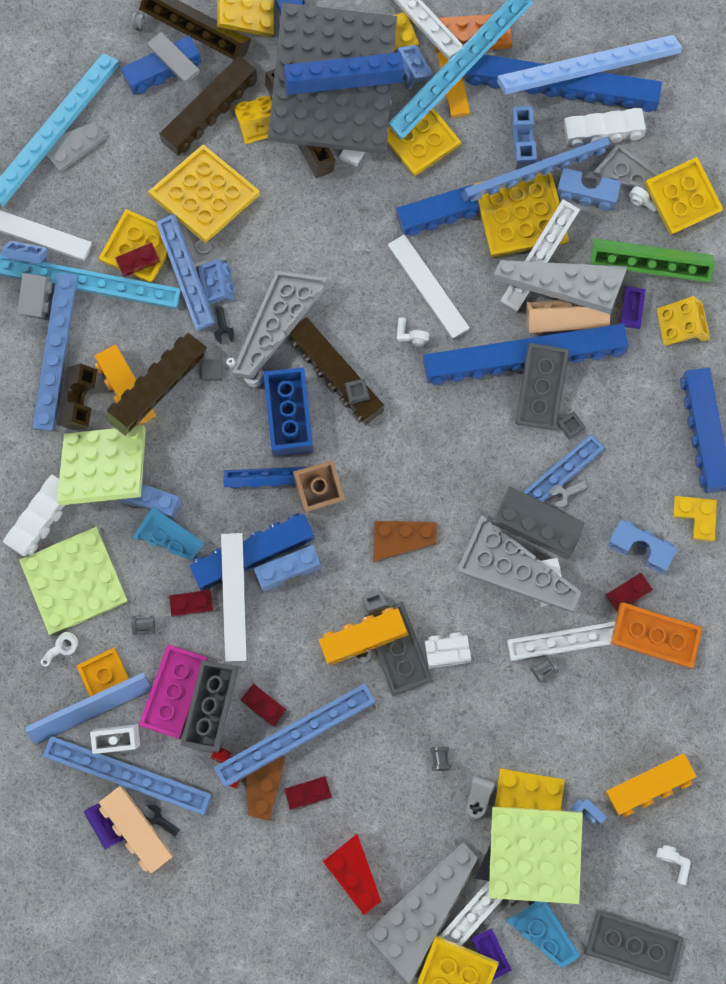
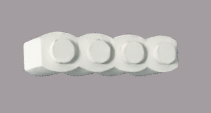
M641 108L610 111L604 114L593 113L585 116H571L565 118L563 124L567 146H572L573 148L608 137L612 143L621 142L623 139L636 141L644 137L646 131Z
M51 475L45 481L40 491L30 502L28 508L21 514L16 524L3 540L6 546L23 557L31 556L36 552L38 541L41 538L44 539L49 534L50 525L53 521L57 522L62 515L61 510L65 505H59L57 502L59 479Z

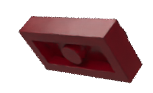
M152 242L115 257L123 277L160 263Z
M639 573L605 596L618 613L620 603L623 602L631 605L653 589L643 574Z
M211 590L169 595L172 617L214 611Z
M254 683L240 699L241 702L273 727L287 711Z
M326 776L284 789L290 810L332 798Z

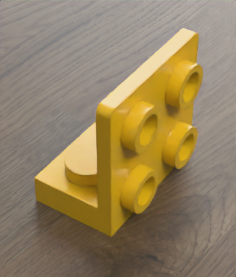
M261 96L256 100L240 102L238 105L233 106L245 144L268 138L272 106L270 96Z
M695 296L657 308L663 344L665 346L694 337L701 341L710 340L703 302Z

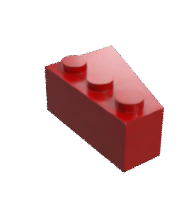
M356 834L328 856L323 863L362 914L366 915L382 901L359 836Z

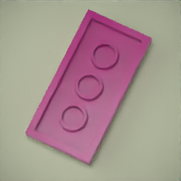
M167 644L139 722L140 727L177 739L181 738L187 721L201 661H208V657Z

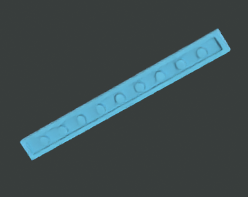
M507 0L388 124L399 139H403L533 4L532 0Z
M102 53L0 176L1 206L4 207L120 66L118 60Z
M0 254V276L22 280V273L51 277V282L55 286L57 273L73 274L78 276L77 291L175 310L178 309L182 294L180 288L45 262L29 264L27 261L22 260L12 261L6 257H1Z

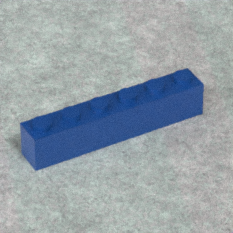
M401 52L285 64L283 80L286 95L401 83L405 69Z
M710 368L687 370L683 377L680 378V386L686 393L684 407L689 409L690 414L687 422L689 429L693 430L694 435L691 437L692 447L696 448L697 451L695 464L697 468H700L701 475H699V485L701 488L704 487L705 493L726 491V447Z
M293 514L288 518V521L283 523L276 522L270 525L268 530L263 532L256 531L250 535V538L243 540L244 572L315 540V535L305 514ZM222 548L214 550L212 555L206 558L199 557L193 560V564L189 565L201 591L223 582Z

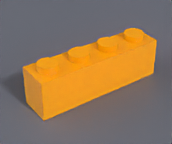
M115 344L94 355L97 363L94 365L98 369L99 374H105L107 379L103 381L109 391L114 390L116 396L113 398L117 404L121 400L120 397L127 389L131 390L135 386L136 379ZM152 409L136 426H140L156 417L154 410Z
M387 608L381 612L382 615L376 617L370 615L363 618L359 624L354 625V623L343 626L339 632L329 631L323 634V638L318 640L327 664L329 666L337 664L355 655L357 656L409 635L399 609Z
M685 753L607 790L604 794L615 815L621 814L624 818L635 813L634 807L641 805L642 808H645L654 803L653 798L660 795L663 799L673 794L672 789L677 786L683 789L692 785L693 782L691 780L697 776Z

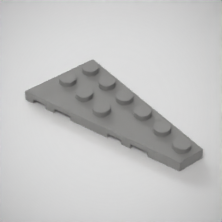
M500 260L493 280L611 314L627 267Z
M276 271L232 370L234 376L247 379L255 377L331 283L329 278Z
M481 515L457 569L458 573L575 614L583 595L582 592Z
M464 843L457 847L366 933L408 984H412L419 967L422 966L424 958L432 946L435 935H439L449 916V912L453 905L456 904L461 890L469 880L479 861L477 856Z

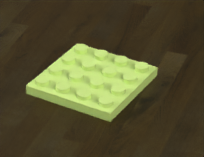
M144 425L135 426L126 436L116 428L64 434L57 495L58 504L68 505L141 497L146 435Z
M97 527L19 560L50 636L128 602Z
M492 807L489 898L579 904L583 813L576 811Z

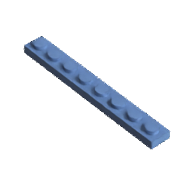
M608 137L599 139L465 188L461 196L464 202L471 200V202L477 201L482 198V195L487 193L493 195L498 193L501 188L506 187L510 189L516 186L517 182L523 180L524 182H529L535 179L536 175H548L555 168H567L575 161L581 163L591 155H595V157L600 156L606 152L607 147L611 143Z
M57 273L32 427L34 430L54 432L78 282L77 275Z
M364 683L214 767V771L223 787L226 788L374 705L376 701Z
M50 736L43 757L204 816L212 794L105 755L93 754L91 750Z

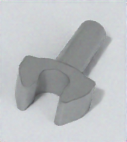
M584 481L566 489L560 485H555L548 494L556 495L559 493V499L554 500L552 504L565 506L567 505L568 496L587 489V485Z

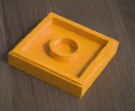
M115 647L76 665L90 697L129 679Z

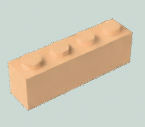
M564 300L527 302V327L529 333H561L567 330L578 331L610 326V314Z
M119 786L98 802L101 805L99 810L106 819L110 817L114 823L112 826L113 830L119 837L123 835L127 841L125 846L131 854H137L140 858L138 863L145 872L149 871L152 874L174 857L123 786Z

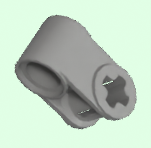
M476 776L473 777L466 806V814L469 819L477 821L483 818L495 782ZM475 804L479 805V809L482 810V812H477V815L472 814L473 810L470 809Z

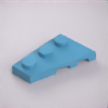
M154 507L149 511L132 536L136 540L141 538L149 541V545L154 547L159 545L167 548L170 553L191 561L204 545V542Z
M536 901L514 917L506 920L560 968L581 956L547 902Z

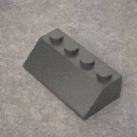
M509 486L492 521V524L566 560L572 556L584 526V522Z
M201 661L181 741L182 746L209 753L219 752L239 666Z

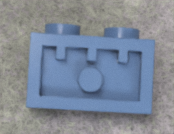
M417 45L399 47L395 53L401 52L405 69L402 82L407 90L412 89L417 82L432 79L434 74Z
M9 241L1 249V257H6L12 261L22 260L27 261L29 264L47 263L48 248Z
M216 259L198 267L201 284L209 305L223 299L235 300V287L231 280L232 270L229 264Z
M587 798L583 801L577 800L569 809L576 812L583 811V817L590 824H601L607 818Z

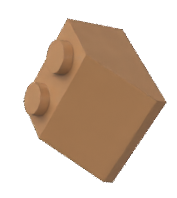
M334 460L293 471L302 511L307 512L345 500Z

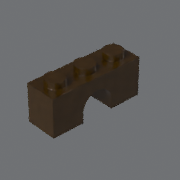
M82 363L67 367L58 420L59 426L71 430L89 427L91 408L84 405V398L88 391L95 389L98 369Z

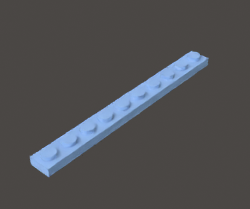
M671 35L499 75L497 82L506 95L681 53L682 46L675 36Z

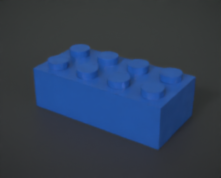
M304 367L263 372L273 457L313 453L314 448Z

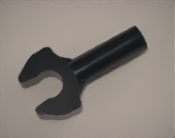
M218 307L216 308L219 329L214 331L215 339L222 344L221 335L227 333L230 342H232L235 336L234 329L227 327L224 308Z
M148 805V808L155 813L152 819L145 816L151 825H159L176 837L180 829L162 817V808L157 805Z

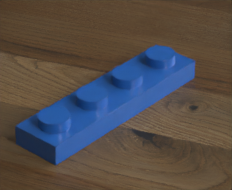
M307 467L224 470L223 483L224 487L233 489L245 486L253 488L267 485L278 487L291 484L295 486L293 471Z

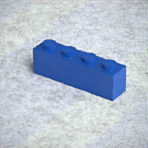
M190 35L173 43L196 67L199 63H202L200 53ZM154 53L121 68L123 77L133 95L137 93L142 94L153 85H161L170 77H177Z
M472 185L397 207L396 217L403 235L415 236L422 230H434L444 223L451 225L457 222V219L464 217L465 219L473 218L479 210L478 201L471 202V200L464 202L461 196L464 189Z

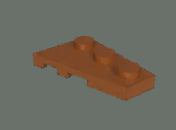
M375 521L373 563L435 545L437 543V522Z
M285 756L279 757L246 776L248 816L270 821L286 759Z

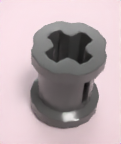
M132 616L133 635L148 632L155 634L154 616L149 618Z
M549 655L540 664L530 667L540 683L553 672H559L556 663Z
M449 747L430 748V752L433 755L432 771L451 769V765H448L447 755Z

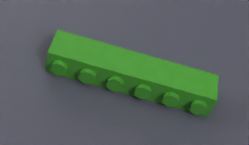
M595 238L593 239L590 255V265L626 266L627 271L711 282L715 265L714 257L710 254Z

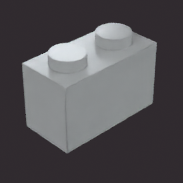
M22 273L17 313L46 317V314L50 312L51 306L50 302H48L49 294L53 290L51 277Z

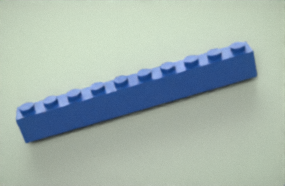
M484 54L466 73L465 82H469L474 86L480 84L488 85L490 88L496 89L500 87L497 82L499 75L546 64ZM599 72L523 91L529 94L542 93L548 97L562 96L567 100L581 99L587 103L601 102L606 106L621 105L625 109L641 108L645 112L657 110L662 81Z
M623 323L423 354L427 383H432V385H440L446 380L459 382L464 380L465 377L479 379L484 377V374L492 373L493 376L504 374V371L522 372L524 370L528 343L569 349L567 362L572 361V363H580L587 358L600 360L606 355L620 357L627 352L629 347L625 325Z

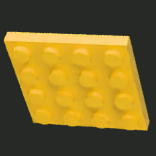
M203 144L148 191V196L171 215L175 214L180 223L206 244L258 198L260 191Z
M552 173L542 176V174L536 175V178L529 182H524V180L517 182L518 184L510 189L504 187L496 194L489 195L487 193L477 200L491 258L532 250L560 205ZM567 232L565 233L559 244L569 242Z

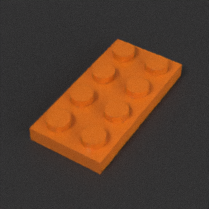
M493 14L441 17L438 19L464 45ZM509 28L489 50L511 49V29ZM435 46V53L440 52Z
M622 602L619 605L610 644L692 669L703 627Z

